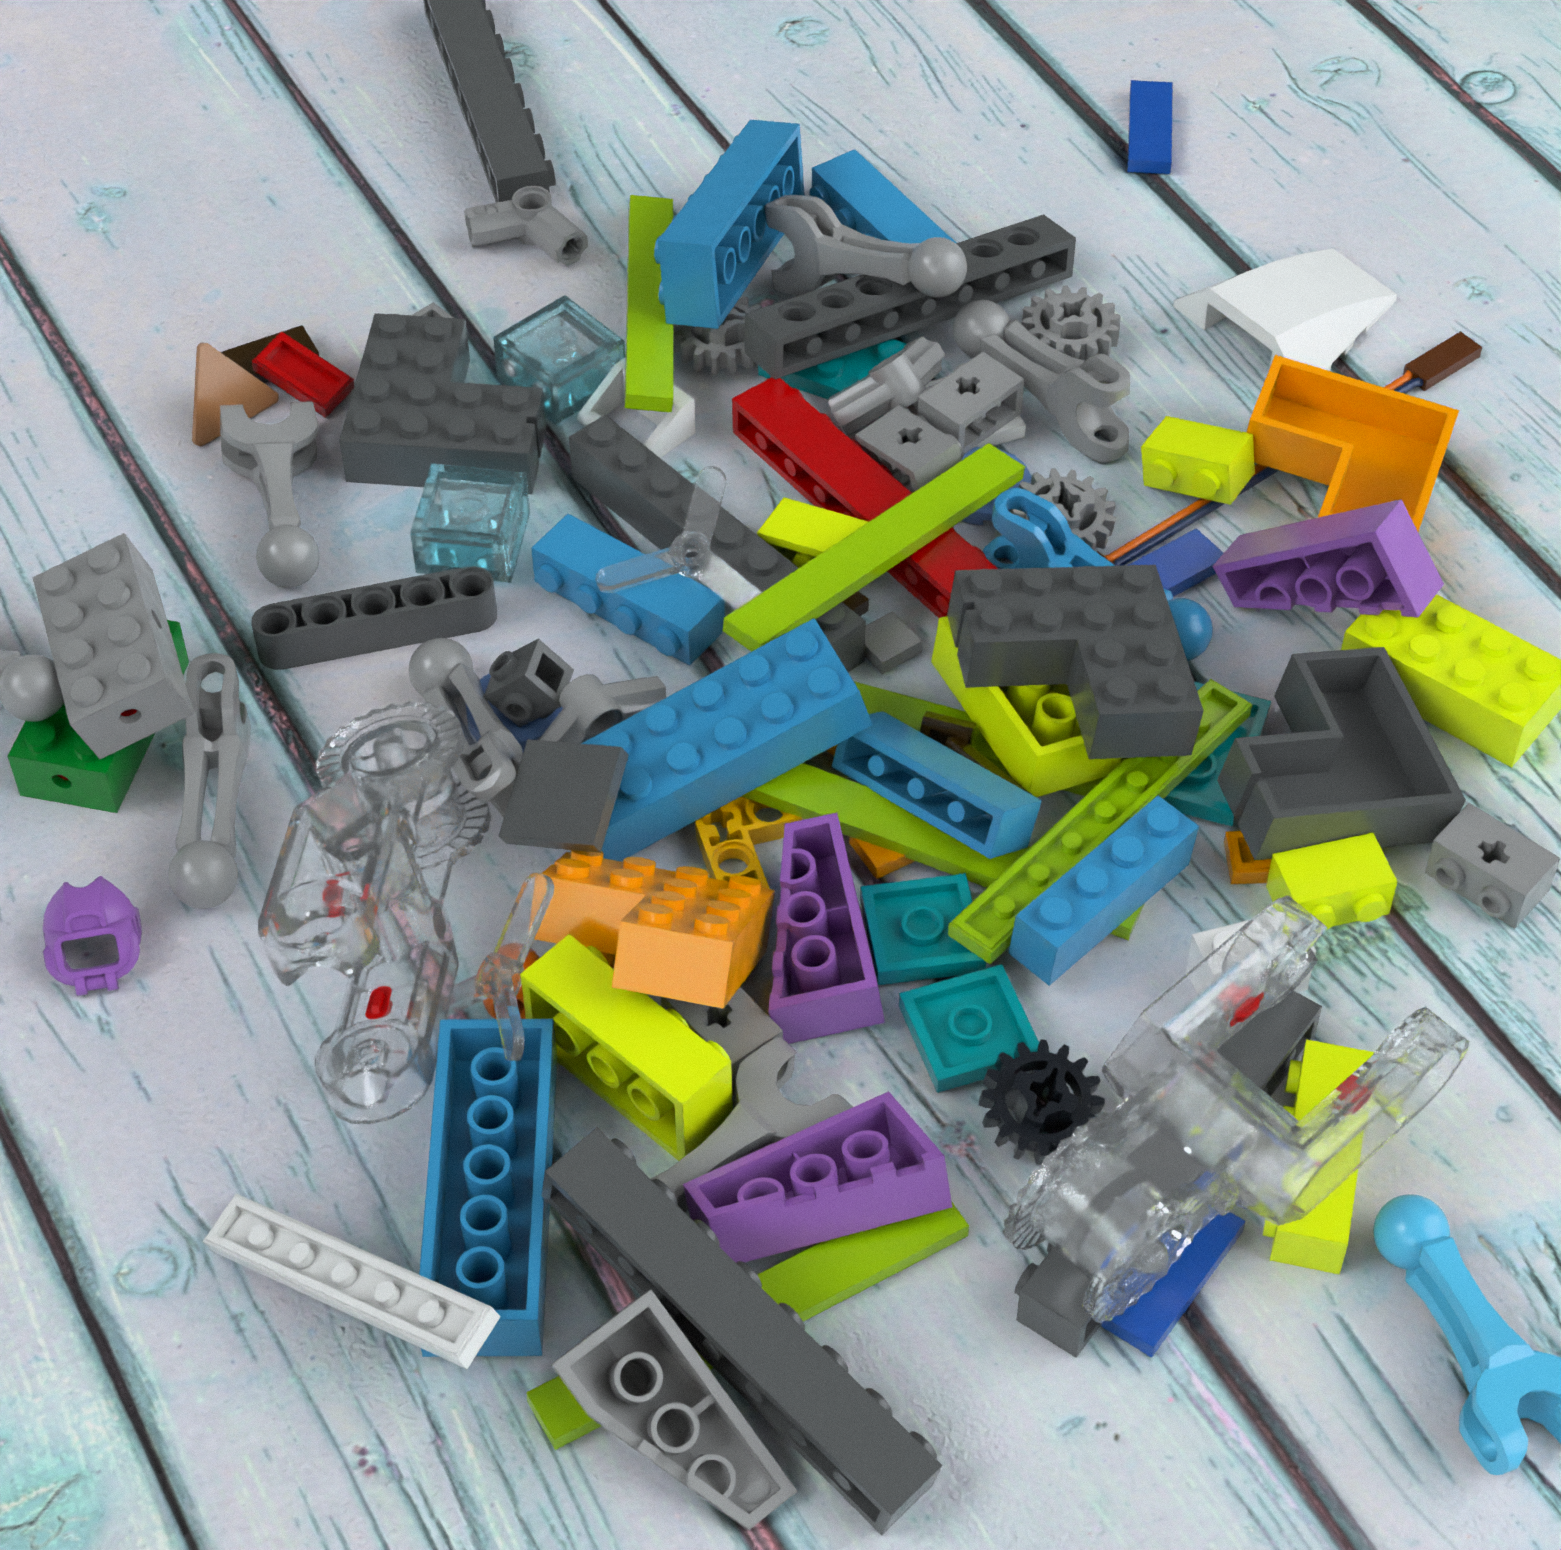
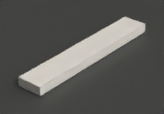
M239 1194L234 1195L203 1240L205 1245L221 1256L465 1369H468L500 1319V1315L487 1304Z

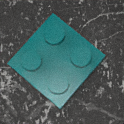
M966 873L860 886V902L878 985L965 975L986 969V961L948 936L949 923L973 902Z
M1002 964L899 993L898 1006L937 1093L984 1080L988 1069L997 1070L995 1063L1000 1053L1004 1052L1014 1059L1015 1048L1020 1042H1024L1030 1052H1036L1039 1041Z

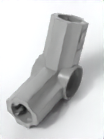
M540 186L520 188L513 194L512 200L466 208L464 210L468 236L472 247L518 239L527 245H538L557 263L563 262L566 266L579 261L581 254L588 247L587 235L552 206L551 194Z
M921 336L905 345L898 353L873 367L868 372V376L829 397L827 402L840 428L849 435L864 425L866 426L875 421L878 417L891 411L898 405L907 408L917 402L918 396L926 389L925 386L942 370L941 363L945 353L937 341L932 342Z
M593 674L579 676L572 680L561 692L559 702L563 709L539 740L581 744L665 699L666 687L658 676L602 684L599 678Z

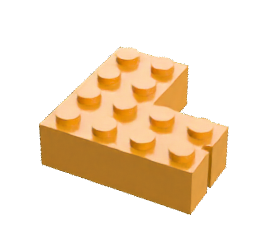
M1275 355L1250 417L1246 433L1253 434L1254 463L1329 485L1318 517L1402 499L1419 532L1459 410Z
M576 850L563 854L555 861L554 865H550L539 875L531 939L557 944L570 934L585 947L593 946L600 952L615 954L612 988L724 1009L767 951L775 890L761 887L762 882L755 878L732 876L729 878V881L708 878V871L701 868L682 866L677 867L675 872L655 868L656 862L647 858L626 857L621 862L603 858L604 853L602 851L601 853Z

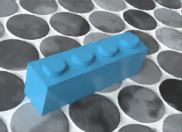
M855 149L812 167V188H810L809 195L820 198L828 204L842 225L862 234L887 241L911 244L921 243L930 238L941 237L956 243Z
M570 514L563 517L531 547L534 580L543 589L551 593L555 592L577 604L583 611L590 614L594 613L616 625L623 633L640 638L656 647L659 652L666 656H673L690 666L723 633V620L725 617V599L723 595Z
M883 711L869 714L872 726L837 744L831 767L858 783L869 787L872 791L987 858L992 859L1028 847L1042 800Z
M1159 795L1156 796L1016 915L1009 954L1050 986L1189 865L1199 826Z

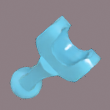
M1414 1194L1401 1195L1388 1201L1375 1218L1373 1227L1375 1244L1381 1255L1389 1263L1406 1270L1405 1281L1424 1301L1449 1341L1461 1367L1469 1392V1396L1459 1414V1431L1481 1466L1492 1475H1503L1519 1467L1528 1446V1437L1520 1419L1528 1418L1542 1424L1561 1444V1358L1532 1350L1529 1344L1507 1325L1487 1301L1464 1265L1454 1239L1450 1237V1227L1446 1215L1435 1202Z

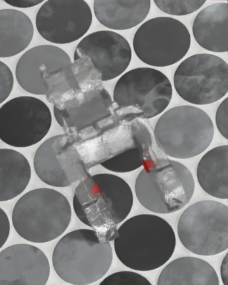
M409 701L402 705L390 704L383 709H372L364 716L355 717L348 725L339 727L335 735L327 738L324 747L319 750L318 759L316 760V770L323 789L294 807L258 919V936L273 972L282 984L290 986L305 974L308 968L313 966L335 969L342 972L348 978L334 1032L322 1042L315 1055V1073L332 1111L338 1118L351 1124H375L394 1119L412 1109L426 1095L433 1081L437 1063L440 1019H447L459 967L451 923L443 903L452 866L461 857L470 854L473 848L482 842L485 833L489 830L491 820L488 802H480L462 786L459 779L453 777L451 768L461 756L465 744V736L459 719L453 711L447 710L442 705H433L429 702L415 703Z
M1288 895L1276 899L1261 910L1142 1011L1102 1067V1073L1119 1097L1121 1103L1114 1112H1102L1100 1117L1090 1118L1086 1125L1076 1127L1070 1137L1061 1140L1056 1151L1045 1156L1041 1167L1030 1174L1027 1185L1018 1191L1016 1202L1009 1207V1215L1004 1220L1005 1229L1002 1231L1005 1239L1018 1250L1030 1249L1047 1240L1086 1275L1091 1282L1085 1293L1082 1306L1084 1312L1095 1322L1102 1324L1103 1321H1111L1114 1316L1123 1315L1127 1307L1137 1304L1141 1295L1150 1292L1155 1282L1167 1275L1170 1265L1181 1258L1184 1248L1193 1242L1194 1236L1218 1214L1224 1216L1234 1207L1239 1206L1278 1226L1305 1218L1437 1096L1451 1079L1468 1051L1469 1040L1425 1006L1404 1019L1365 1063L1300 1121L1216 1050L1262 1010L1265 1011L1273 1008L1291 994L1318 962L1311 947L1328 927Z

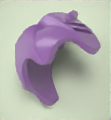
M102 876L97 877L89 885L79 888L64 882L51 898L44 913L42 929L46 946L43 950L45 967L49 974L57 981L75 986L77 996L88 995V991L107 988L108 991L118 990V979L128 974L139 958V945L142 937L139 909L132 905L122 891ZM106 934L115 936L119 958L116 962L80 969H72L67 963L63 947L64 941Z

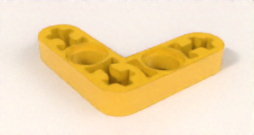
M741 796L696 820V840L710 878L729 881V878L732 876L751 877L761 881V887L770 889L753 845L784 838L786 823L804 819L780 811L783 816L773 822L761 821L755 816V813L763 808L771 807ZM720 822L723 828H727V840L720 842L718 830L715 825H711L712 823ZM734 858L740 859L747 864V868L744 871L733 874L727 873L719 867L723 861Z

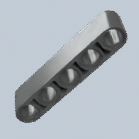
M467 566L262 606L254 613L251 621L258 658L261 664L267 668L283 670L424 643L434 638H450L486 630L497 619L494 579L491 573L484 568Z

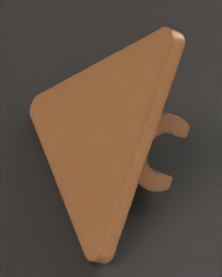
M202 342L198 344L196 351L192 442L197 446H204L220 436V405L242 404L248 418H251L277 403L279 394L210 344Z

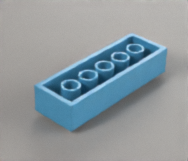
M749 120L742 131L734 137L732 144L726 152L720 155L709 174L705 175L700 186L689 196L684 207L673 217L671 224L664 233L657 238L654 257L656 263L660 264L662 278L658 296L660 304L664 305L666 324L718 329L783 237L784 233L768 227L765 205L784 195L805 196L800 124Z
M815 618L581 743L622 747L629 754L601 850L604 853L603 858L622 861L624 858L632 856L873 725L859 689Z
M440 1019L419 1275L487 1304L500 1315V1319L476 1356H543L550 1204L541 1195L544 1173L552 1165L558 1058L553 1019ZM421 1348L423 1357H440Z

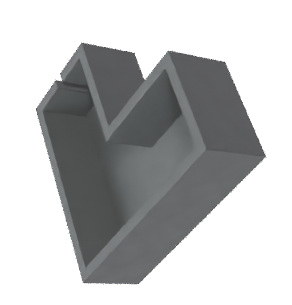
M375 313L339 440L346 482L533 494L539 466L538 458L541 457L546 434L543 388L465 383L470 363L465 319Z
M1156 565L955 570L947 617L955 647H958L957 656L965 688L1067 684L1088 759L1192 755L1204 710Z
M1384 647L1292 654L1274 695L1292 733L1235 738L1217 780L1233 815H1241L1238 826L1254 860L1272 859V854L1368 833H1374L1381 848L1433 843V840L1460 813L1466 801Z

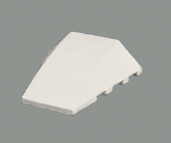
M1327 249L1273 261L1175 299L1173 307L1203 330L1228 317L1272 350L1270 366L1274 356L1278 355L1331 371L1332 363L1341 354L1345 356L1354 346L1357 336L1361 332L1366 333L1396 301L1397 294L1336 250Z

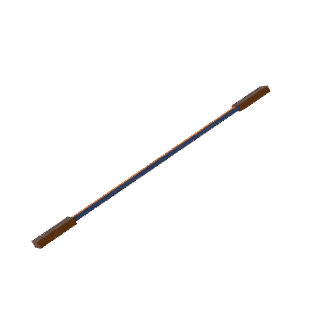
M1460 331L1404 366L1403 376L1384 388L1404 394L1416 387L1426 391L1478 359L1481 355L1482 346ZM1256 464L1255 474L1239 495L1280 470ZM1200 498L1103 557L1115 566H1124L1218 509L1224 503Z

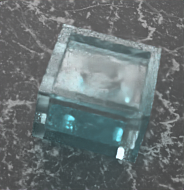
M566 295L493 337L498 379L507 386L543 388L545 417L555 425L580 411L614 365L625 358L624 340Z
M431 463L410 531L416 573L430 574L467 566H477L489 571L494 581L512 583L530 517L526 473Z

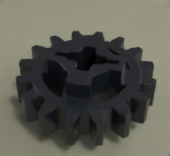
M1040 1040L1036 1052H1030L1026 1044L1020 1042L1015 1048L1014 1059L1004 1052L1000 1053L995 1063L997 1070L988 1069L983 1084L988 1089L982 1090L979 1106L990 1108L991 1110L985 1114L982 1124L984 1128L998 1126L1000 1131L994 1143L998 1147L1006 1144L1008 1141L1014 1143L1016 1146L1013 1158L1017 1160L1024 1155L1026 1150L1034 1152L1036 1164L1043 1165L1048 1152L1053 1151L1060 1163L1064 1162L1070 1153V1145L1080 1152L1084 1150L1089 1141L1087 1134L1095 1135L1101 1123V1120L1094 1114L1101 1112L1105 1104V1098L1091 1095L1097 1090L1101 1080L1099 1076L1085 1078L1083 1071L1088 1060L1083 1057L1074 1063L1067 1059L1069 1046L1065 1044L1058 1050L1057 1054L1049 1052L1047 1040ZM1040 1070L1031 1074L1026 1073L1027 1071ZM1067 1084L1070 1086L1074 1094L1070 1093ZM1044 1088H1049V1093L1046 1097L1048 1100L1046 1107H1042L1039 1116H1034L1037 1097H1041ZM1008 1109L1013 1110L1018 1122L1012 1117ZM1053 1129L1058 1131L1052 1134H1041Z

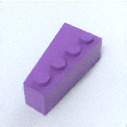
M1402 499L1239 535L1213 565L1233 606L1241 608L1291 610L1294 605H1306L1314 607L1315 612L1332 613L1336 607L1359 608L1360 614L1379 615L1382 610H1399L1403 617H1419L1444 585Z
M836 812L786 823L780 872V905L777 906L776 951H773L772 963L773 986L768 1008L770 1018L783 1030V1039L788 1044L885 1023L877 979L838 814Z
M889 1091L683 1184L690 1218L693 1221L698 1219L707 1224L717 1236L720 1243L719 1247L733 1261H742L744 1263L952 1208L945 1156Z

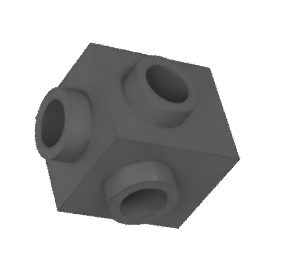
M538 638L513 652L505 651L495 659L489 670L491 678L483 697L518 727H521L538 718H547L556 709L561 707L559 702L560 694L570 683L574 669Z

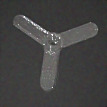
M715 466L703 468L696 478L682 533L673 540L671 547L600 569L595 576L598 589L603 593H615L679 573L684 577L699 579L734 609H738L761 594V590L711 551L710 544L727 485L725 473ZM689 552L699 553L697 556L692 558L685 557V555Z
M532 873L524 880L494 952L483 960L478 973L449 987L439 997L434 1006V1011L442 1018H446L485 999H492L503 1051L507 1061H520L523 1055L524 1031L516 995L522 985L520 974L524 971L523 964L554 894L552 879L541 873Z

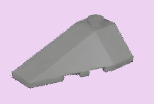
M652 1290L637 1297L551 1364L588 1417L746 1530H750L798 1492Z

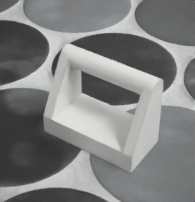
M625 358L614 365L580 410L577 420L585 427L625 403ZM674 385L672 412L636 410L658 425L644 446L660 458L696 433L694 398Z

